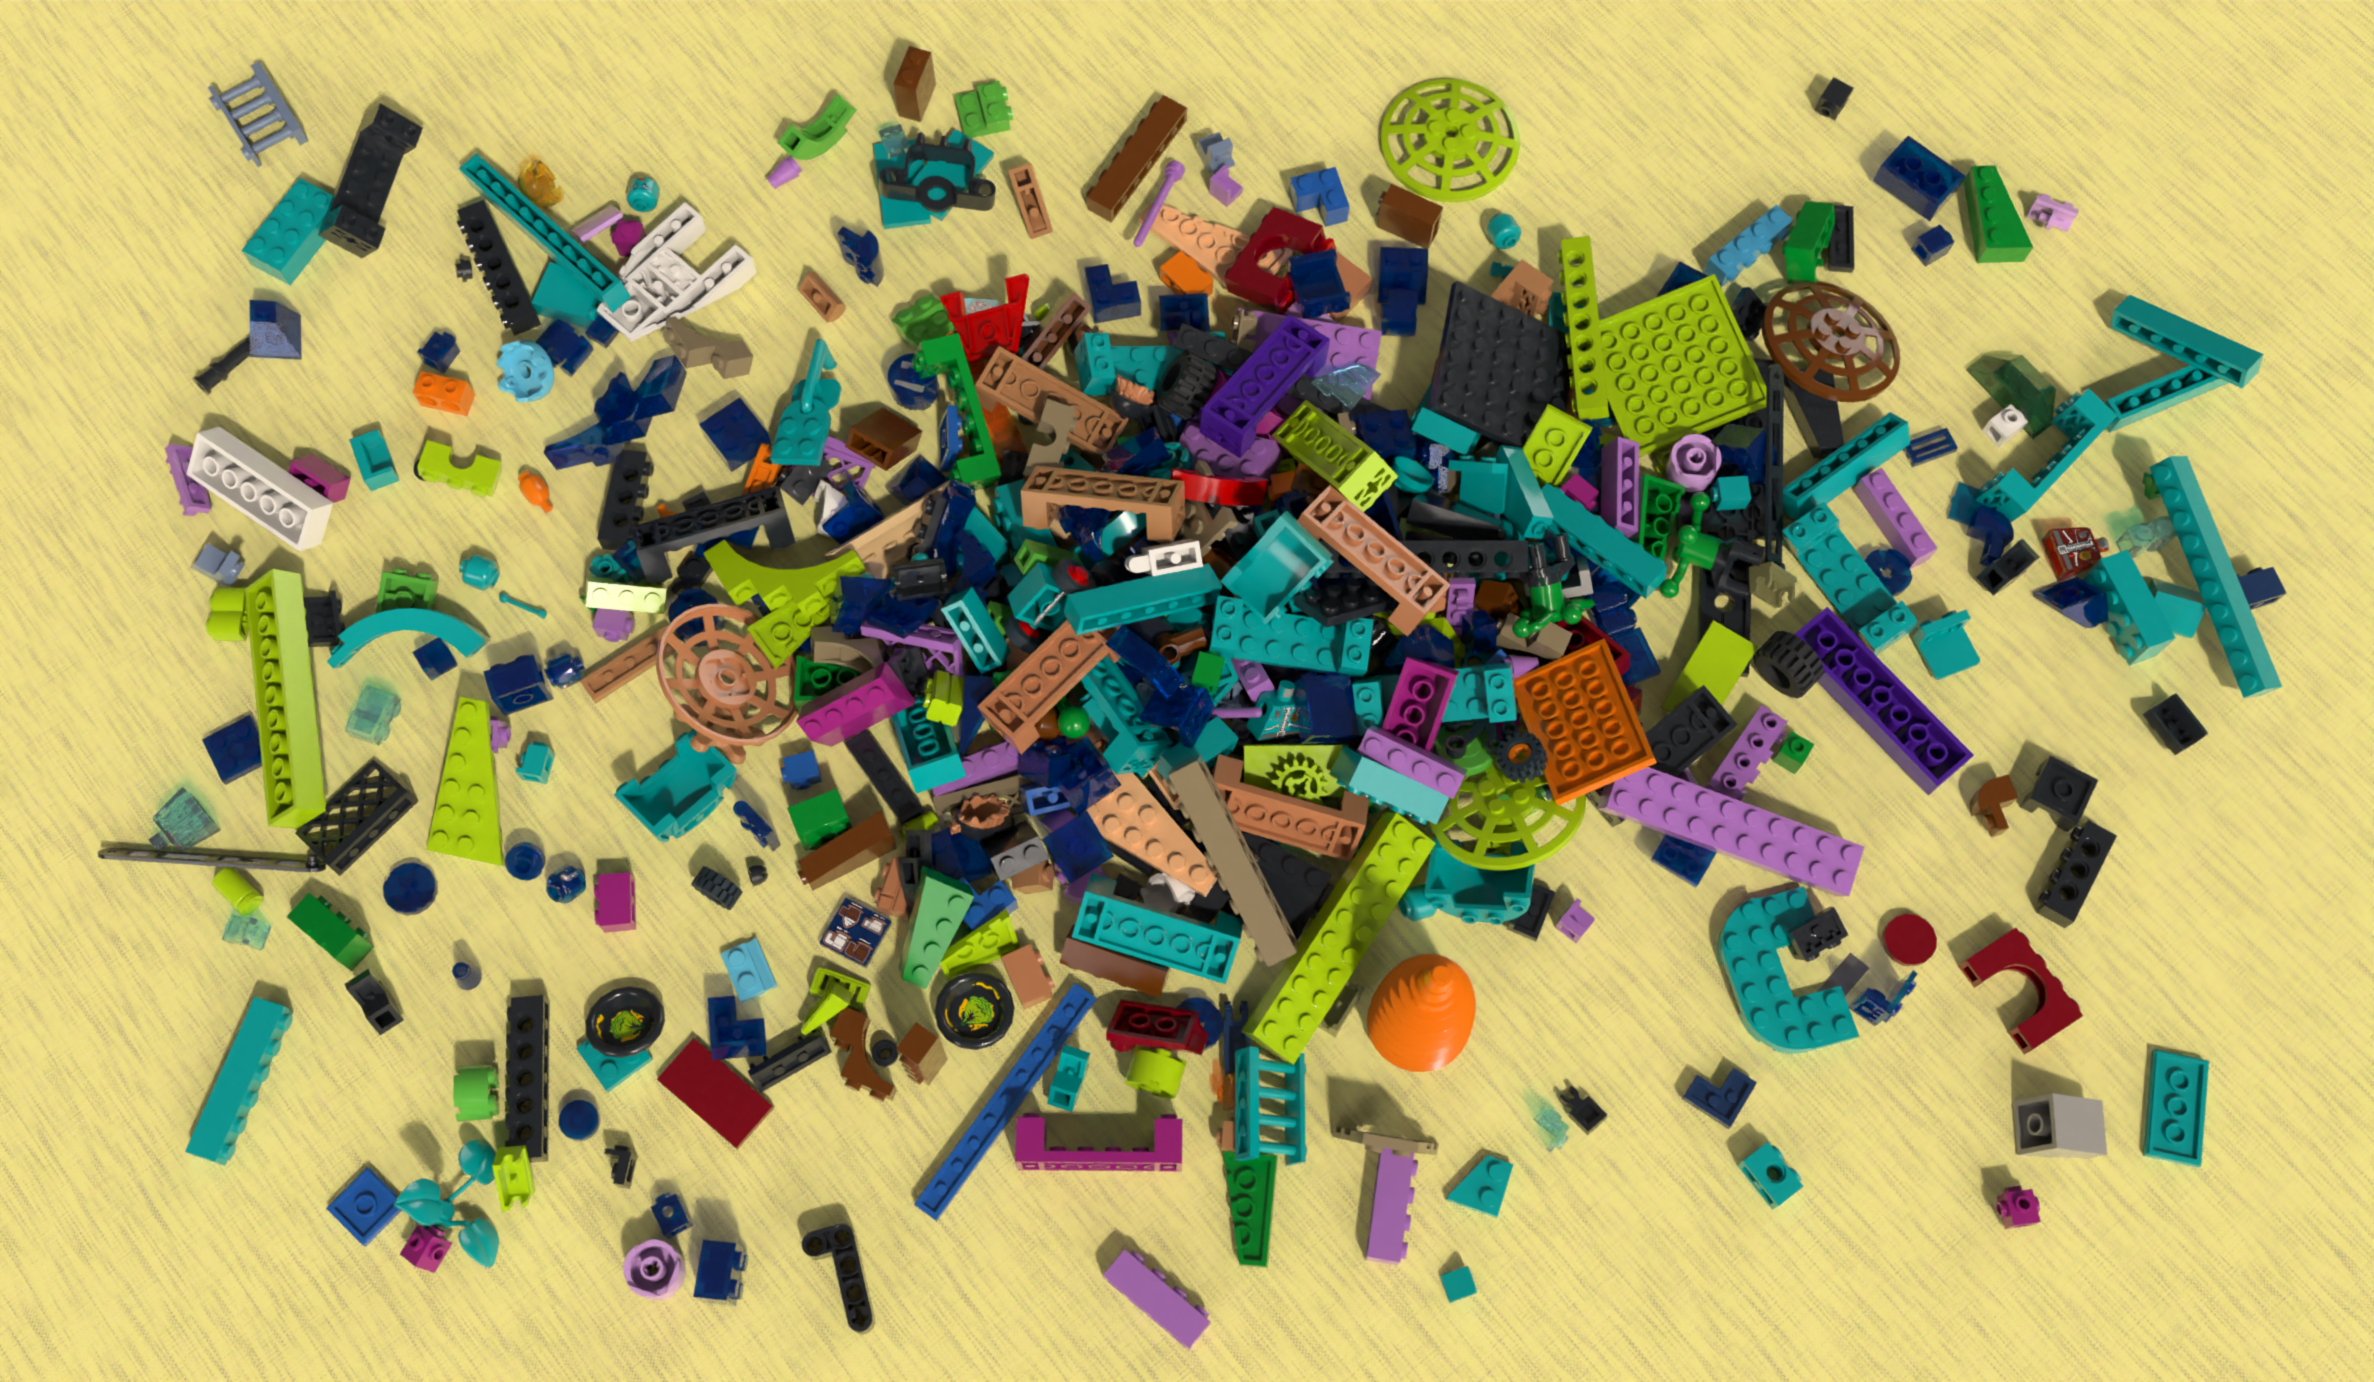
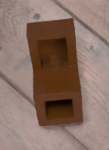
M2009 774L1987 781L1975 792L1970 801L1971 816L1982 815L1983 827L1989 832L1991 838L2001 835L2009 828L2001 808L2010 806L2018 799Z

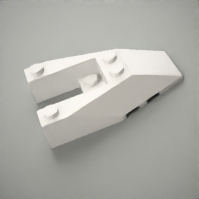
M684 202L632 249L631 257L626 265H623L620 269L618 279L622 282L631 298L614 313L602 303H600L597 312L632 342L665 326L667 318L677 317V319H680L740 289L757 271L753 259L736 244L702 275L698 274L679 258V255L707 231L702 216Z

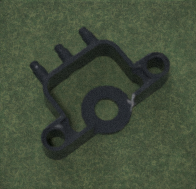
M919 132L915 144L908 148L904 169L886 167L879 173V192L884 198L918 202L928 211L944 212L951 207L988 211L995 205L996 186L990 180L974 178L975 157L971 152L972 141L970 139L964 140L962 148L949 147L948 137L945 135L941 136L939 145L926 144L925 134ZM917 160L945 161L949 164L966 166L971 171L968 193L956 191L953 183L942 177L928 178L920 184L919 188L918 186L908 185L910 166ZM940 188L945 191L946 197L941 201H934L929 198L928 193L931 189Z

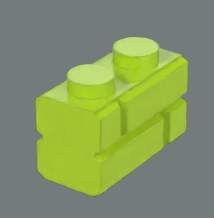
M937 670L934 673L933 679H927L924 689L926 694L922 707L927 708V719L935 722L942 721V724L949 726L957 724L963 707L965 685L963 677L949 676V673Z

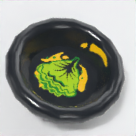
M971 971L957 975L944 985L937 997L934 1014L937 1027L947 1041L959 1048L979 1050L994 1045L1006 1035L1013 1023L1015 1006L1012 994L1002 980L989 973Z
M627 986L613 989L601 996L590 1008L585 1020L586 1037L591 1046L605 1056L623 1058L637 1055L649 1048L661 1035L665 1024L664 1006L657 995L645 988Z

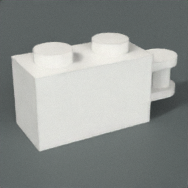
M1194 539L1141 548L1142 554L1129 556L1125 560L1127 570L1134 573L1145 572V574L1151 576L1203 567L1199 541Z

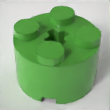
M491 1064L457 1066L455 1071L459 1075H454L453 1082L454 1107L460 1106L461 1113L455 1114L457 1122L493 1119V1115H499V1099H496L494 1095V1088H499V1073L495 1071V1067L492 1068Z

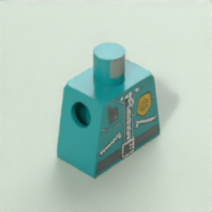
M1283 680L1280 682L1278 690L1261 693L1255 707L1261 708L1262 715L1257 718H1249L1246 725L1258 741L1301 736L1305 704L1294 691L1295 685L1292 682Z

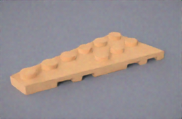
M1152 204L1138 217L1139 223H1143ZM1162 205L1150 229L1151 232L1178 252L1182 251L1186 256H1191L1199 268L1208 272L1212 278L1226 288L1225 273L1233 266L1239 252L1244 250L1250 239V235L1216 223L1212 225L1203 222L1202 218L1197 216L1194 218L1181 214L1180 210L1166 205ZM1286 248L1285 250H1272L1262 257L1258 267L1275 275L1293 256V251ZM1239 297V298L1242 299L1244 302H1246V303L1249 302V300H1246V299H1244V298Z
M1108 767L1075 816L1078 822L1206 897L1217 880L1218 871L1209 865L1206 857L1134 773L1116 775Z

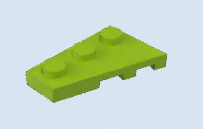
M1007 909L946 950L940 962L946 979L998 960L1002 956L1020 948Z

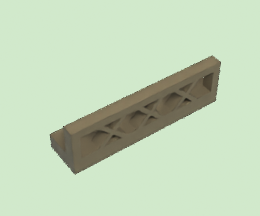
M1034 772L933 797L942 834L950 832L949 825L945 826L942 813L956 812L962 808L965 800L970 801L977 794L980 797L994 794L999 799L1004 798L1010 801L1008 809L1012 816L1025 813L1022 803L1017 801L1020 797L1019 786L1035 783Z

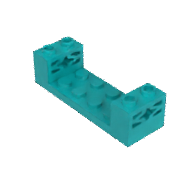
M1206 332L1226 341L1225 332ZM1084 333L1074 351L1080 390L1086 395H1111L1108 391L1115 389L1116 375H1120L1133 382V384L1137 383L1139 386L1147 387L1149 393L1154 391V394H1156L1160 379L1166 368L1174 358L1184 351L1172 346H1110L1108 333ZM1219 367L1229 375L1233 376L1231 371Z
M2089 388L2081 394L2078 392L2074 393L2067 401L2062 402L2054 410L2057 414L2051 422L2069 439L2061 446L2063 449L2059 453L2056 452L2047 460L2046 463L2048 465L2032 476L2031 479L2033 481L2030 484L2012 468L2005 474L2000 471L1992 480L1989 479L1979 489L1982 493L1975 500L2004 527L2025 514L2118 416Z
M1822 502L1782 530V541L1855 635L1876 656L1916 629L1918 621L1902 600L1897 603L1841 532L1838 518L1825 502Z
M1225 596L1217 597L1214 605L1208 651L1217 652L1221 655L1220 657L1359 679L1366 673L1374 620L1359 618L1326 628L1311 617L1284 613L1277 621L1272 618L1265 625L1249 608L1243 607L1244 599Z
M1105 656L1081 679L1085 689L1091 693L1098 707L1106 714L1111 721L1112 727L1119 733L1102 755L1116 775L1150 771L1159 761V754L1165 748L1171 746L1173 742L1116 663L1114 664Z
M1512 662L1452 668L1460 671L1442 722L1489 718L1490 723L1516 720L1517 707ZM1401 673L1355 679L1352 686L1358 736L1365 735L1367 729L1372 724L1382 728Z
M1094 873L1091 874L1072 934L1073 938L1226 984L1241 939L1243 919L1219 912L1214 926L1113 895L1117 880Z

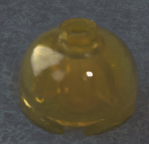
M535 159L521 169L518 175L519 191L539 209L552 207L564 200L561 186H558L556 189L553 182L556 177L542 161H536Z

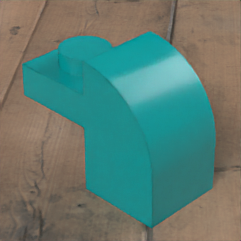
M1064 1045L1058 1070L1050 1087L1047 1104L1073 1112L1088 1071L1089 1052Z

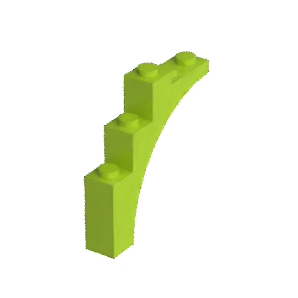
M725 540L703 553L737 606L759 593L771 612L793 599L805 618L828 605L824 599L825 596L866 571L854 550L832 561L802 569H774L760 566L740 556Z

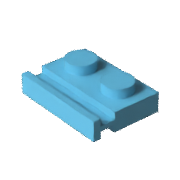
M757 938L721 953L741 1003L757 997L769 989L778 987Z

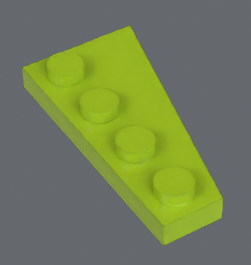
M842 586L824 597L828 605L805 618L792 599L747 627V632L775 670L811 635V627H819L847 599V593Z

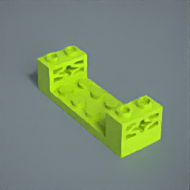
M1307 400L1272 435L1296 462L1307 465L1362 512L1370 508L1374 501L1398 477L1373 449Z

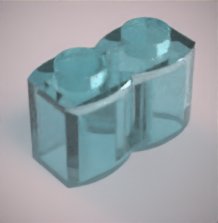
M2163 516L2154 519L2150 524L2138 523L2132 525L2116 541L2120 552L2128 550L2131 557L2135 558L2142 555L2145 551L2155 552L2162 550L2177 534L2170 517Z
M366 685L359 697L355 710L348 720L345 731L352 737L379 746L390 734L389 724L393 718L399 715L401 700L396 694Z

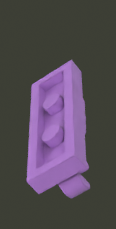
M169 444L165 448L167 454L166 463H169L171 467L169 472L173 476L181 498L179 504L183 505V515L195 516L197 512L208 513L212 508L205 487L186 475L193 451L192 447Z
M1449 578L1448 583L1451 586L1447 592L1445 618L1463 643V639H1469L1475 578Z

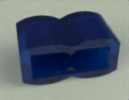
M1617 581L1593 588V594L1585 595V598H1591L1594 601V606L1589 609L1595 618L1597 627L1611 639L1634 630L1637 616L1635 611L1629 609L1626 604L1627 593L1623 586H1619Z

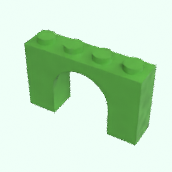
M1028 539L1024 540L1014 558L1020 571L1025 575L1038 562L1054 568L1059 561L1065 558L1072 559L1085 567L1075 552ZM990 601L986 610L1006 641L1008 637L1004 631V623L1013 613L1012 608L1008 605Z

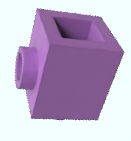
M597 608L592 628L598 637H604L607 641H628L629 633H633L635 628V619L630 611Z

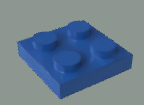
M947 405L939 425L941 472H949L953 463L958 459V452L961 453L962 438L958 437V430L961 429L962 419L961 415H957V406Z

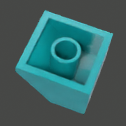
M974 507L955 533L956 545L954 547L957 552H962L968 556L972 562L970 565L977 574L985 565L998 572L1001 570L1002 565H1007L1011 562L1008 541Z

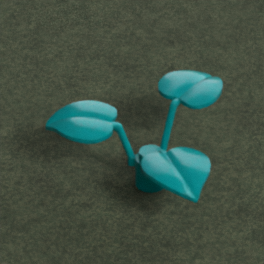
M482 1139L472 1140L463 1145L458 1156L461 1169L466 1174L471 1175L466 1183L448 1198L441 1200L440 1188L435 1182L426 1178L418 1179L409 1184L400 1193L394 1206L406 1212L412 1219L423 1224L426 1228H429L430 1225L440 1227L443 1224L446 1228L464 1226L465 1228L460 1230L458 1234L463 1250L484 1267L491 1268L494 1265L499 1247V1237L494 1226L482 1218L475 1219L471 1224L467 1220L452 1221L455 1210L450 1202L474 1183L476 1179L483 1185H488L495 1179L492 1167L496 1156L495 1151Z

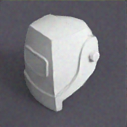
M820 480L813 499L819 504L817 532L828 538L839 537L845 534L852 525L857 514V508L845 495L832 488L830 484Z
M1163 872L1152 876L1145 887L1139 892L1143 904L1175 914H1179L1189 907L1199 894Z

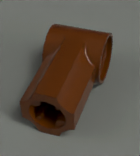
M1201 624L1175 634L1162 633L1155 639L1158 658L1166 665H1173L1180 660L1181 656L1209 647ZM1166 647H1173L1169 651H1163Z

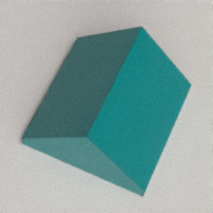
M2152 578L2149 590L2173 634L2190 639L2193 638L2206 610L2201 593Z

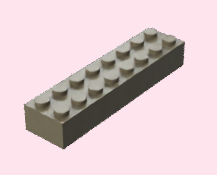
M1199 754L1173 767L1168 774L1169 780H1167V784L1173 795H1179L1182 802L1179 806L1186 819L1191 818L1194 824L1192 832L1198 843H1204L1206 847L1204 854L1211 867L1215 865L1219 874L1217 880L1223 891L1228 890L1231 899L1229 903L1236 915L1240 913L1243 918L1242 928L1248 938H1253L1256 945L1254 951L1259 961H1265L1266 965L1270 967L1296 954L1298 940L1202 755Z

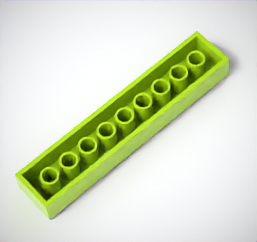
M271 569L245 588L268 826L297 829L326 811V798L324 797L323 790L324 776L321 771V750L318 743L319 729L316 724V703L313 696V678L311 677L310 667L311 656L308 648L309 635L306 630V609L303 601L304 588L301 582V574Z
M1383 812L1299 941L1297 953L1288 958L1241 1032L1280 1061L1294 1064L1436 843L1397 812Z

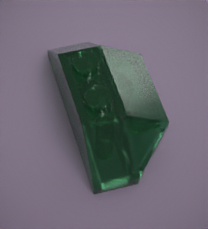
M1984 355L1966 369L2003 409L2012 404L2016 410L2022 412L2024 418L2028 421L2023 429L2032 439H2035L2053 424L2051 420L2054 414L2056 388L2023 355Z

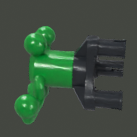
M1704 492L1694 493L1690 498V505L1693 508L1691 525H1685L1679 529L1678 538L1680 544L1672 551V558L1678 564L1676 571L1671 579H1666L1659 585V591L1665 598L1671 599L1679 593V584L1687 571L1688 565L1692 564L1711 570L1717 593L1725 594L1726 592L1747 600L1750 593L1749 584L1731 579L1729 575L1733 561L1737 559L1760 566L1765 547L1743 541L1744 538L1736 535L1735 538L1725 541L1700 533L1702 512L1709 507L1710 498Z
M1568 533L1551 536L1556 557L1551 562L1546 561L1544 543H1537L1538 554H1536L1535 544L1528 545L1531 565L1528 563V572L1521 573V578L1518 579L1528 584L1532 608H1524L1519 614V619L1512 625L1513 633L1519 638H1526L1532 632L1542 630L1550 622L1564 620L1567 624H1576L1582 618V613L1585 609L1594 606V601L1591 598H1585L1583 595L1564 600L1561 578L1575 565L1574 556L1570 553Z

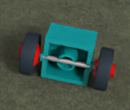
M1067 558L1059 561L1054 568L1038 562L1008 595L1013 613L1006 619L1004 631L1009 640L1020 650L1032 654L1048 639L1044 629L1053 632L1067 620L1064 614L1067 596L1075 592L1097 588L1096 582L1089 571L1078 562Z

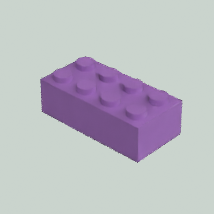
M1187 422L1178 442L1181 447L1187 448L1192 453L1193 471L1197 461L1201 460L1208 463L1214 476L1243 479V476L1264 478L1268 480L1267 486L1271 484V475L1276 473L1283 458V454L1275 441L1255 436L1254 444L1241 458H1238L1199 433L1200 423Z

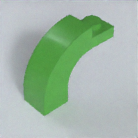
M836 94L815 122L805 127H797L791 124L778 141V144L793 158L799 160H809L818 157L833 147L848 131L845 126L857 109L842 95Z

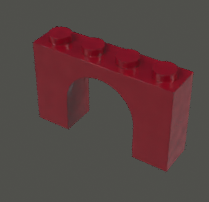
M1273 206L1271 211L1263 217L1257 231L1252 233L1249 243L1244 250L1239 252L1233 266L1226 271L1224 279L1228 292L1277 312L1289 295L1286 279L1258 267L1260 260L1268 252L1279 248L1292 249L1314 258L1326 240L1323 225Z
M2017 928L2012 929L1958 966L1974 988L2002 971L2019 972L2033 983L2038 994V1005L2034 1014L2007 1032L2024 1055L2083 1016L2078 1003L2067 995L2063 989L2062 982L2051 974L2046 967L2043 957L2035 953L2030 946L2027 936L2019 932Z

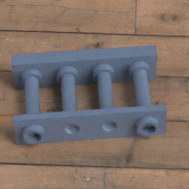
M258 61L250 65L255 75L251 76L252 79L221 95L217 94L212 85L208 89L213 95L209 98L217 111L219 109L223 111L244 145L240 149L247 161L253 160L256 166L260 167L262 165L256 154L288 137L290 139L295 137L300 145L308 142V139ZM257 87L259 89L264 87L266 90L262 92V96L231 112L224 105ZM266 104H274L276 108L272 109V113L241 129L235 123V120ZM278 120L286 122V125L283 126L284 129L251 146L245 139L247 136Z

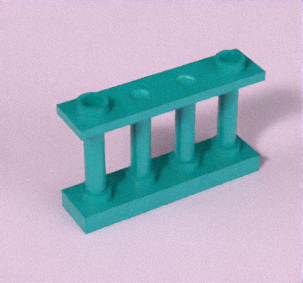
M1249 1046L1235 1051V1160L1247 1161L1259 1158V1152L1286 1155L1287 1166L1306 1162V1065L1304 1063V1053L1300 1054L1294 1064H1290L1288 1062L1260 1059L1258 1047ZM1259 1070L1285 1073V1089L1260 1086ZM1259 1097L1285 1100L1286 1116L1260 1113ZM1259 1124L1286 1127V1143L1260 1141Z

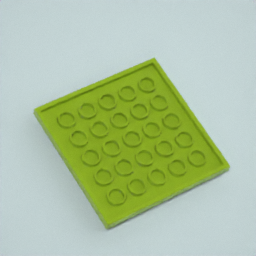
M1715 274L1599 321L1608 404L1623 438L1639 443V458L1673 445L1687 435L1703 433L1766 407V385Z

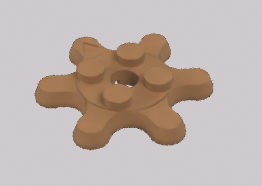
M697 689L693 697L698 705L703 708L707 700ZM748 703L739 707L743 717L748 713ZM681 704V707L696 720L699 714L689 705ZM716 706L711 714L723 720L734 721L729 709ZM673 711V714L677 720L685 722L675 711ZM710 721L705 726L716 733L743 739L738 728H728ZM748 727L754 738L765 735L764 731L759 728ZM698 731L690 740L691 747L697 752H706L708 748L715 746L721 748L726 753L727 758L734 764H743L746 759V751L743 746L725 744L710 739ZM764 743L757 744V745H753V746L759 747V746H762Z

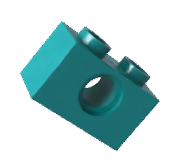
M1767 1142L1737 1166L1773 1210L1804 1186L1800 1182L1799 1174L1793 1168H1789L1782 1160L1783 1155L1780 1150ZM1767 1168H1772L1777 1172V1181L1769 1179L1766 1173Z

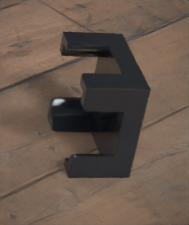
M2050 755L2040 764L2035 774L2039 777L2032 791L2025 796L2020 808L2030 813L2041 808L2062 819L2056 826L2068 832L2079 823L2098 779Z

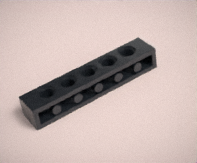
M484 199L457 210L460 220L456 222L462 234H468L469 238L465 240L470 252H476L478 256L474 258L475 264L479 272L484 271L486 274L482 279L488 291L493 289L495 295L491 296V299L496 309H502L503 311L500 319L505 329L511 328L514 336L542 325Z
M544 995L511 997V1006L507 1007V1020L510 1022V1032L506 1035L507 1048L510 1049V1059L506 1060V1073L510 1075V1086H506L505 1090L506 1101L509 1102V1113L505 1115L506 1129H509V1140L505 1141V1147L526 1145L529 1163L548 1161L550 1001ZM528 1020H533L531 1029L522 1031L523 1024ZM527 1047H532V1054L527 1058H522L523 1050ZM532 1073L530 1083L522 1085L521 1080L523 1076ZM527 1100H531V1108L527 1112H521L522 1104ZM531 1127V1135L527 1139L522 1140V1130Z

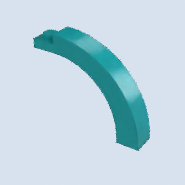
M1167 470L1155 478L1170 480L1171 471ZM1120 510L1094 532L1066 550L1075 552L1085 568L1089 570L1147 526L1146 513L1134 514L1130 511Z
M425 608L393 609L370 615L348 627L338 635L345 644L340 643L330 652L332 656L326 662L333 669L342 668L371 641L385 634L401 630L420 631L439 637L454 646L466 658L473 657L491 639L471 623L446 612Z

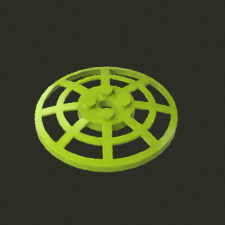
M1459 79L1430 80L1406 90L1389 107L1381 129L1383 158L1394 177L1414 193L1441 202L1471 201L1497 189L1512 173L1520 149L1518 125L1507 105L1488 89ZM1451 86V92L1437 93L1426 98L1416 93L1430 87ZM1461 87L1479 92L1493 102L1484 105L1474 97L1461 94ZM1408 98L1415 103L1408 112L1404 124L1389 125L1395 109L1403 100ZM1450 98V108L1437 110L1430 104V102L1439 99ZM1460 100L1467 101L1479 109L1469 114L1459 109ZM1421 108L1429 115L1425 124H1411L1414 116ZM1502 109L1512 126L1514 140L1500 136L1499 125L1493 112ZM1487 116L1492 125L1493 133L1480 131L1477 121ZM1447 131H1454L1457 133V136L1448 137L1445 133ZM1410 133L1423 134L1425 145L1418 151L1415 150L1411 142ZM1402 134L1404 146L1410 156L1400 166L1390 149L1388 135ZM1479 140L1492 143L1489 152L1483 159L1475 151ZM1499 145L1511 148L1512 154L1506 166L1494 177L1487 165L1495 157ZM1432 153L1434 156L1444 160L1443 168L1435 166L1423 158ZM1466 157L1474 164L1466 168L1453 169V161ZM1418 164L1426 171L1442 176L1441 190L1421 184L1411 178L1407 172ZM1479 171L1487 182L1468 190L1450 191L1452 177H1464Z
M1523 753L1521 755L1518 754L1519 756H1517L1518 761L1526 758L1525 754ZM1491 764L1485 770L1487 775L1478 783L1465 782L1469 776L1464 777L1454 799L1450 798L1452 813L1440 823L1437 822V824L1429 821L1434 837L1440 846L1455 859L1481 869L1513 870L1539 863L1553 856L1574 837L1585 814L1586 795L1584 794L1576 798V806L1573 812L1558 806L1553 795L1550 802L1537 798L1535 787L1548 784L1545 774L1534 777L1532 781L1525 778V783H1520L1519 779L1517 782H1513L1511 778L1508 779L1503 774L1502 770H1496L1494 765ZM1459 791L1472 792L1473 803L1459 810ZM1504 794L1511 795L1507 800L1498 799ZM1534 808L1545 811L1536 822L1527 826L1524 819L1532 813ZM1476 812L1485 821L1482 830L1473 827L1464 818ZM1554 815L1569 821L1555 838L1538 848L1532 834L1546 826ZM1457 823L1464 832L1478 839L1474 853L1455 845L1446 837L1444 831ZM1514 824L1517 831L1510 833H1493L1495 825L1506 826ZM1522 839L1528 851L1521 855L1509 857L1484 856L1489 842L1506 843Z

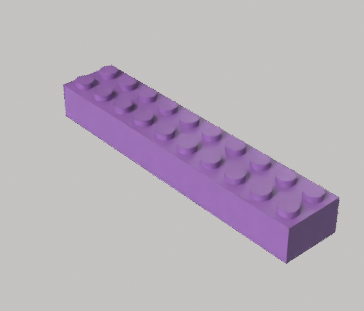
M1649 767L1605 785L1597 806L1598 810L1834 896L1850 895L1864 850L1862 845Z

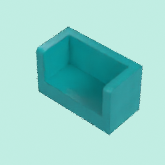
M373 430L349 439L363 481L371 491L400 481L387 443L379 430Z

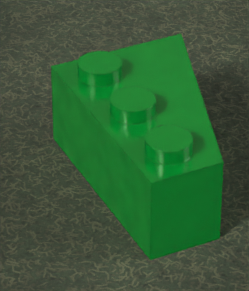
M1805 201L1802 210H1798L1796 223L1790 227L1789 238L1787 241H1784L1782 246V255H1785L1788 284L1816 283L1818 281L1816 278V268L1822 267L1823 264L1820 254L1823 247H1828L1835 224L1834 203Z
M308 893L286 917L311 937L320 947L324 948L335 960L350 971H353L374 948L367 941L370 936L359 927L356 930L352 929L348 925L351 920L342 912L333 913L330 910L332 904L320 895L318 898H315L312 894Z

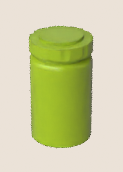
M233 867L224 868L212 880V886L242 916L251 914L263 902V897Z

